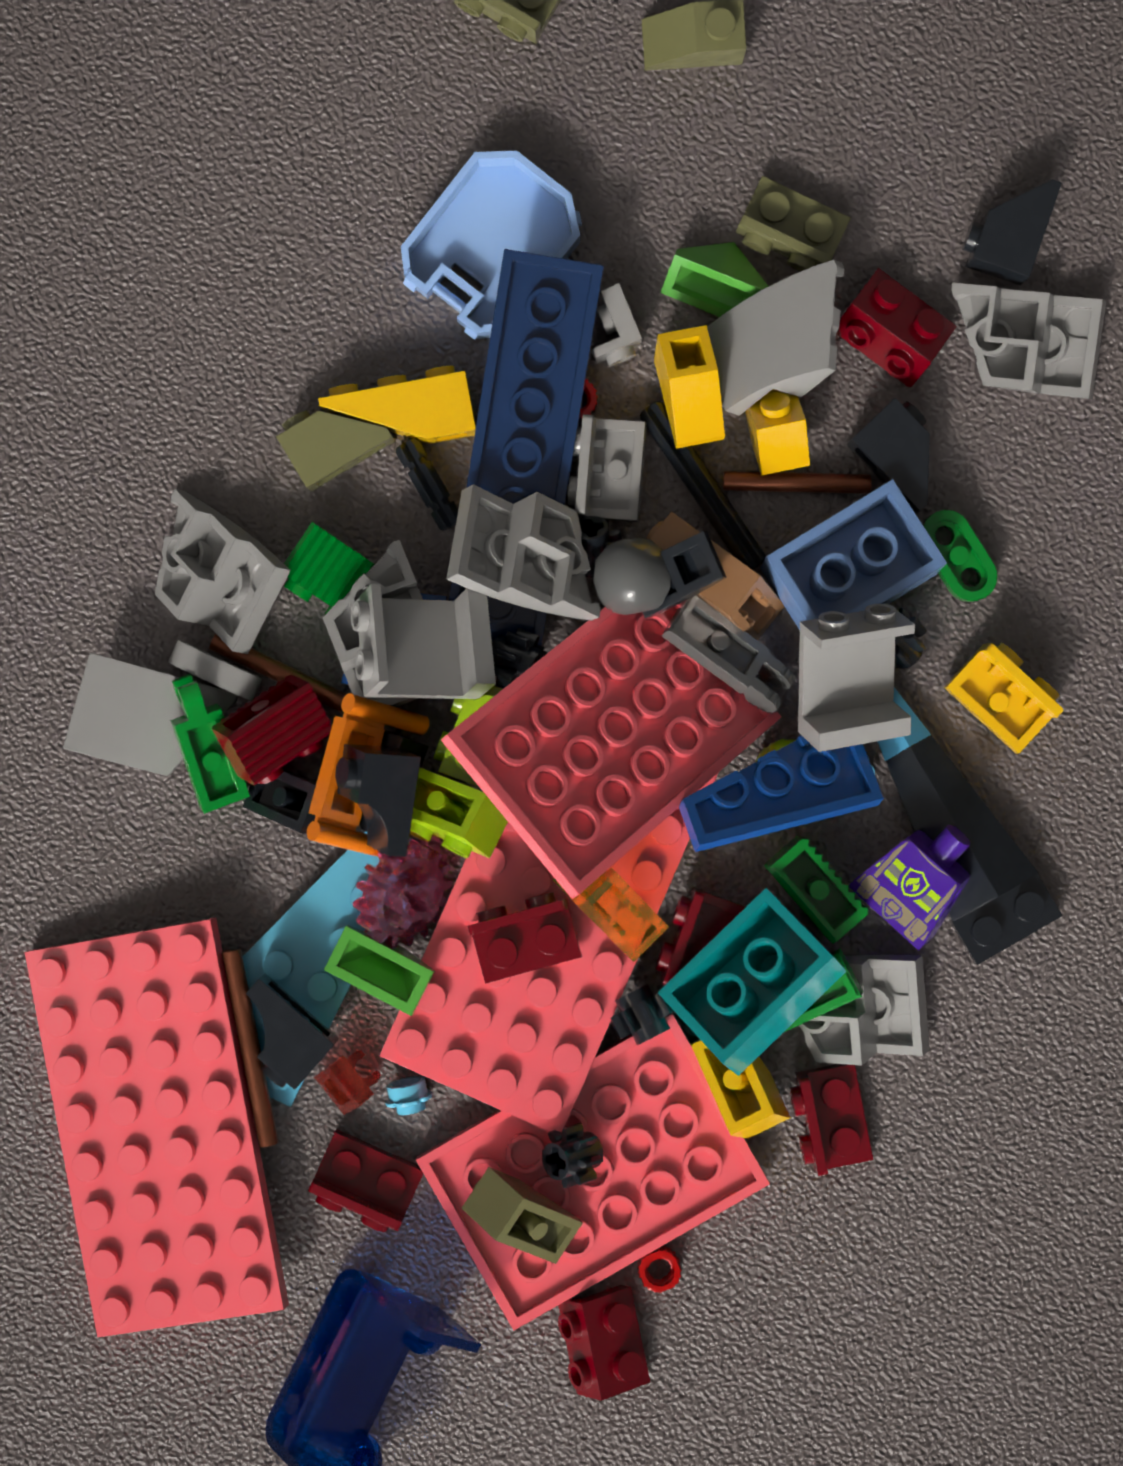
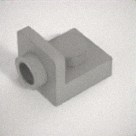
M619 283L601 290L603 305L598 306L596 310L606 335L615 332L617 336L616 339L592 349L596 364L607 360L609 367L635 357L634 348L642 345V337Z

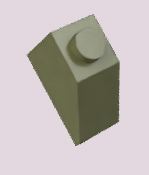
M743 0L692 2L644 18L641 21L644 71L742 65L746 52Z
M307 410L285 421L282 424L285 431L276 436L306 488L311 492L395 442L386 427L321 411L310 415Z
M488 1167L482 1178L476 1183L472 1193L462 1207L496 1241L555 1264L583 1224L576 1216L521 1180L491 1167Z

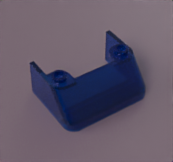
M346 1269L336 1278L270 1411L265 1429L267 1443L288 1466H382L380 1446L369 1434V1431L409 1350L416 1354L429 1356L437 1352L442 1345L477 1353L481 1343L439 1307L370 1273L356 1269Z

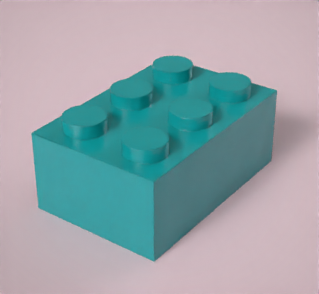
M765 888L681 969L658 994L720 1062L739 1076L818 1000L846 970L783 904Z

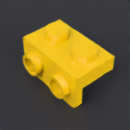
M986 643L974 653L944 688L1015 754H1019L1052 718H1058L1064 711L1056 702L1060 695L1041 677L1037 676L1033 681L1019 668L1024 663L1023 660L1007 645L1001 643L996 647L992 643Z

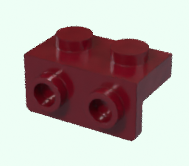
M878 268L840 318L839 329L836 334L886 370L891 376L907 387H912L932 363L957 326Z
M694 887L690 897L681 895L672 919L673 924L679 925L673 944L664 942L655 970L662 972L661 983L666 985L747 906Z
M618 1285L581 1299L570 1298L558 1305L560 1312L558 1327L563 1339L566 1341L570 1360L568 1375L578 1395L603 1401L650 1383L631 1286Z

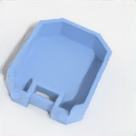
M518 151L474 152L401 245L405 276L403 284L413 292L417 290L427 299H429L432 293H435L460 313L457 316V322L465 328L464 332L472 339L490 338L504 249L568 259L580 243L579 226H582L580 213L574 208L572 194ZM454 265L482 285L481 291L476 290L451 269ZM445 277L472 297L468 304L441 284Z

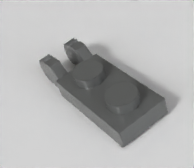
M696 595L681 603L661 635L738 693H743L745 699L752 705H756L758 709L767 713H776L782 701L775 691H772L769 686L756 678L757 673L765 681L770 682L771 685L781 690L790 689L796 679L793 671L785 667L782 662L770 654V649L745 631L743 632Z

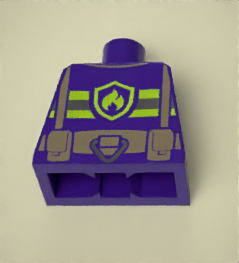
M947 825L934 841L923 831L917 830L854 879L848 887L917 950H920L936 935L971 877L968 871L956 862L971 843L964 833L952 825Z

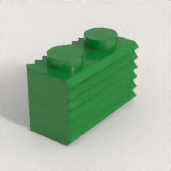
M312 522L284 562L290 569L287 576L288 580L284 587L306 602H309L313 595L329 605L324 613L326 615L339 600H342L351 591L353 584L375 564Z
M796 836L764 864V867L823 935L834 944L868 915V907L861 903L862 900L855 896V892L848 889V884L842 881V877L835 874V869L829 867V862L822 859V854L815 851L816 847L809 844V839Z

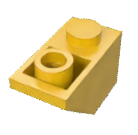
M707 325L658 334L654 363L676 449L724 440L725 430L719 374Z
M772 389L745 411L751 443L761 475L810 466L806 418L798 396Z

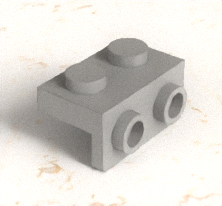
M583 415L582 427L577 426L573 456H579L578 476H570L568 485V505L575 506V511H577V515L580 518L598 516L604 520L639 522L647 432L646 422L596 419L594 415Z

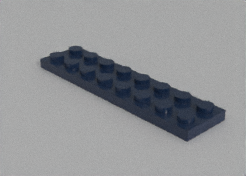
M504 249L466 488L474 484L512 504L539 492L565 505L603 265ZM451 582L448 601H454L466 588ZM487 596L492 642L499 635L506 636L508 631L516 633L517 629L521 628L539 635L540 638L537 645L542 646L547 613Z

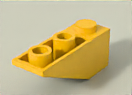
M441 366L426 370V378L407 381L406 375L384 377L377 380L378 387L360 391L357 384L340 385L328 389V397L318 398L319 406L324 412L386 427L389 432L411 439L417 438L419 441L428 444L474 436L476 430L465 371L455 372L454 366Z

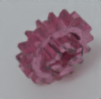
M412 839L408 844L406 857L387 856L379 851L378 858L380 862L375 867L367 864L364 867L369 874L367 881H360L356 884V888L363 891V896L353 902V907L362 912L356 918L357 924L366 929L365 934L379 943L384 942L391 948H396L399 942L406 946H411L415 933L424 938L428 936L427 924L430 921L438 923L440 915L437 911L440 906L444 907L448 900L443 896V893L453 886V881L445 877L451 867L441 860L442 854Z

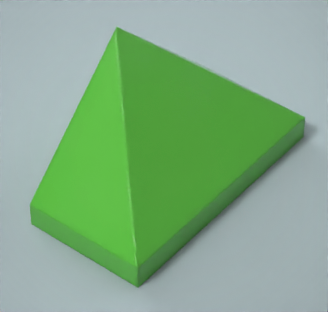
M734 242L677 249L660 293L721 317L742 301L769 286Z
M349 925L345 926L324 968L326 972L410 1016L414 1014L435 970L401 945Z

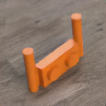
M348 693L344 696L341 704L342 711L344 712L343 717L335 716L308 812L316 816L315 820L307 828V837L311 841L390 859L392 856H387L367 845L366 833L356 831L361 820L362 810L356 802L337 793L336 766L339 759L343 757L344 744L381 746L385 725L423 735L429 728V719L421 714Z

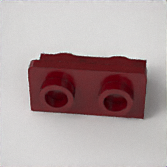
M554 892L526 899L527 910L508 915L504 905L476 913L479 923L469 925L468 929L470 936L472 935L485 984L582 957L567 899L556 901Z
M835 1064L795 1072L798 1086L789 1087L795 1117L804 1116L807 1134L799 1135L804 1164L813 1163L817 1175L822 1176L828 1174L827 1169L873 1160L855 1065Z
M336 1129L308 1191L317 1195L315 1201L329 1210L342 1212L343 1208L362 1215L360 1221L374 1230L387 1232L388 1228L399 1231L406 1211L423 1176V1172L417 1164Z

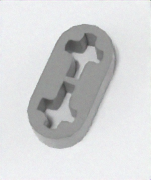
M177 640L168 659V663L250 701L253 700L262 681L261 677L181 640Z

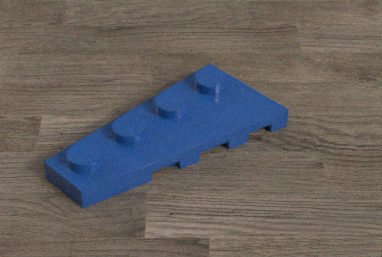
M801 735L789 745L777 751L773 750L758 758L752 765L739 772L734 771L684 798L679 805V809L694 851L698 852L875 807L881 803L884 797L863 744L819 752Z

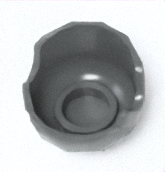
M647 538L623 539L607 545L595 560L593 578L598 598L607 609L612 610V612L622 615L636 614L659 608L670 589L671 579L660 553L663 549Z

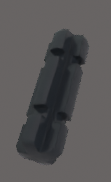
M417 438L407 440L396 448V454L404 468H409L410 472H408V475L426 507L432 508L431 516L438 528L442 531L456 525L458 508L454 501H449L448 497L450 494L431 460L426 461L427 453Z

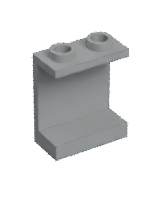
M370 584L353 603L351 625L354 631H358L360 646L355 658V673L357 679L363 682L364 697L479 699L496 684L487 595L466 588L454 601L382 598L381 584Z
M872 604L867 606L865 611L847 614L830 611L820 614L818 619L800 621L798 732L819 752L911 735V716L893 701L895 637L914 634L915 624L896 610L895 607L888 604Z

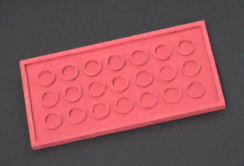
M718 773L699 790L715 782ZM677 808L573 899L566 893L509 822L490 858L471 852L469 858L465 859L421 960L435 970L414 1014L410 1016L399 1010L379 1056L546 1131L556 1130L562 1133L611 1022L610 1018L613 1017L617 1008L615 1000L621 998L690 840L680 809ZM554 892L556 901L567 899L582 957L485 984L472 935L470 936L468 929L469 925L479 923L476 913L504 905L508 915L527 910L526 899Z
M216 917L33 949L25 952L97 1338L281 1311L289 1305L261 1152L221 954L223 951Z

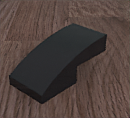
M702 531L660 552L671 577L670 589L659 608L642 613L645 618L653 617L727 578L707 531Z

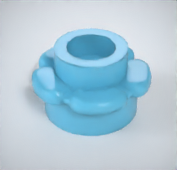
M423 1076L398 1079L386 1086L389 1099L385 1100V1105L389 1108L396 1107L398 1115L415 1114L426 1109L425 1101L432 1098L433 1092L427 1089L425 1077Z

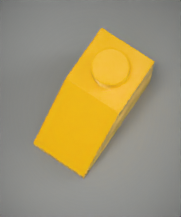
M701 1040L691 1045L731 1136L749 1139L791 1118L770 1071L760 1057H757L738 1076L723 1065Z

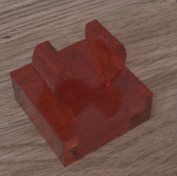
M362 1050L356 1051L346 1058L344 1056L339 1057L314 1076V1079L344 1115L361 1106L374 1094L369 1087L376 1084L381 1076L378 1070L366 1078L360 1077L356 1072L355 1065L357 1061L365 1055Z

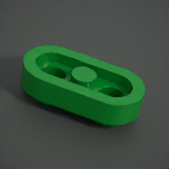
M952 510L938 511L925 519L922 525L947 562L938 574L949 592L955 598L965 602L978 601L990 595L997 583V570L967 520L961 514ZM939 527H945L951 532L952 539L948 545H941L937 542L935 533ZM966 568L973 569L977 573L978 580L973 587L966 586L962 582L961 575Z

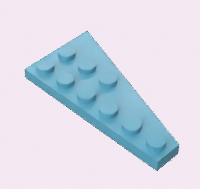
M409 836L406 857L392 856L390 859L347 850L243 956L248 988L250 989L262 975L266 974L324 1026L330 1029L351 984L326 972L324 968L345 926L349 925L376 935L421 842ZM251 1000L262 1052L265 1045L264 1022L257 1006ZM266 1076L269 1096L291 1107L304 1080L294 1090L288 1084L282 1088Z

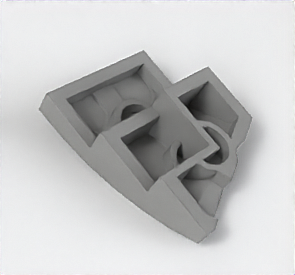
M831 260L791 275L742 301L707 327L718 368L721 398L726 412L740 416L772 389L802 397L835 371L837 357L835 338L839 329L841 311L834 307L836 278L844 276L842 262Z
M952 283L951 291L957 300L965 323V332L969 344L974 350L977 359L976 365L983 386L1093 400L1106 308L1105 300L1060 296L1047 292L1001 289L997 286Z
M474 484L462 490L447 580L489 597L545 613L590 621L600 617L599 603L592 604L585 574L591 569L587 553L581 543L582 531L577 511L539 492L512 504Z
M174 489L171 503L178 506L173 536L164 537L162 549L163 562L158 573L155 595L178 620L208 625L233 652L248 654L290 569L259 541L224 515L186 491Z
M400 539L390 544L386 553L366 574H363L353 584L351 591L342 600H339L323 617L351 692L361 697H364L363 682L357 679L355 673V658L360 646L358 631H354L351 625L353 603L370 584H381L382 598L423 600ZM364 697L394 707L419 699Z
M89 653L63 749L170 776L183 761L170 721L184 715L172 684V680L180 677ZM198 683L205 707L217 703L224 714L228 708L237 702L238 695Z
M922 955L845 956L864 991L862 997L798 1026L804 1032L805 1043L815 1061L819 1063L863 1065L876 1053L925 1055L930 1050Z

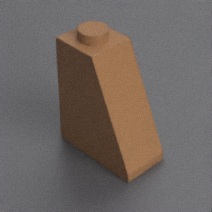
M671 511L664 521L657 523L650 530L647 539L652 540L661 549L665 550L700 532ZM712 541L727 578L696 596L721 613L743 632L745 631L758 641L782 611L784 605L759 574Z

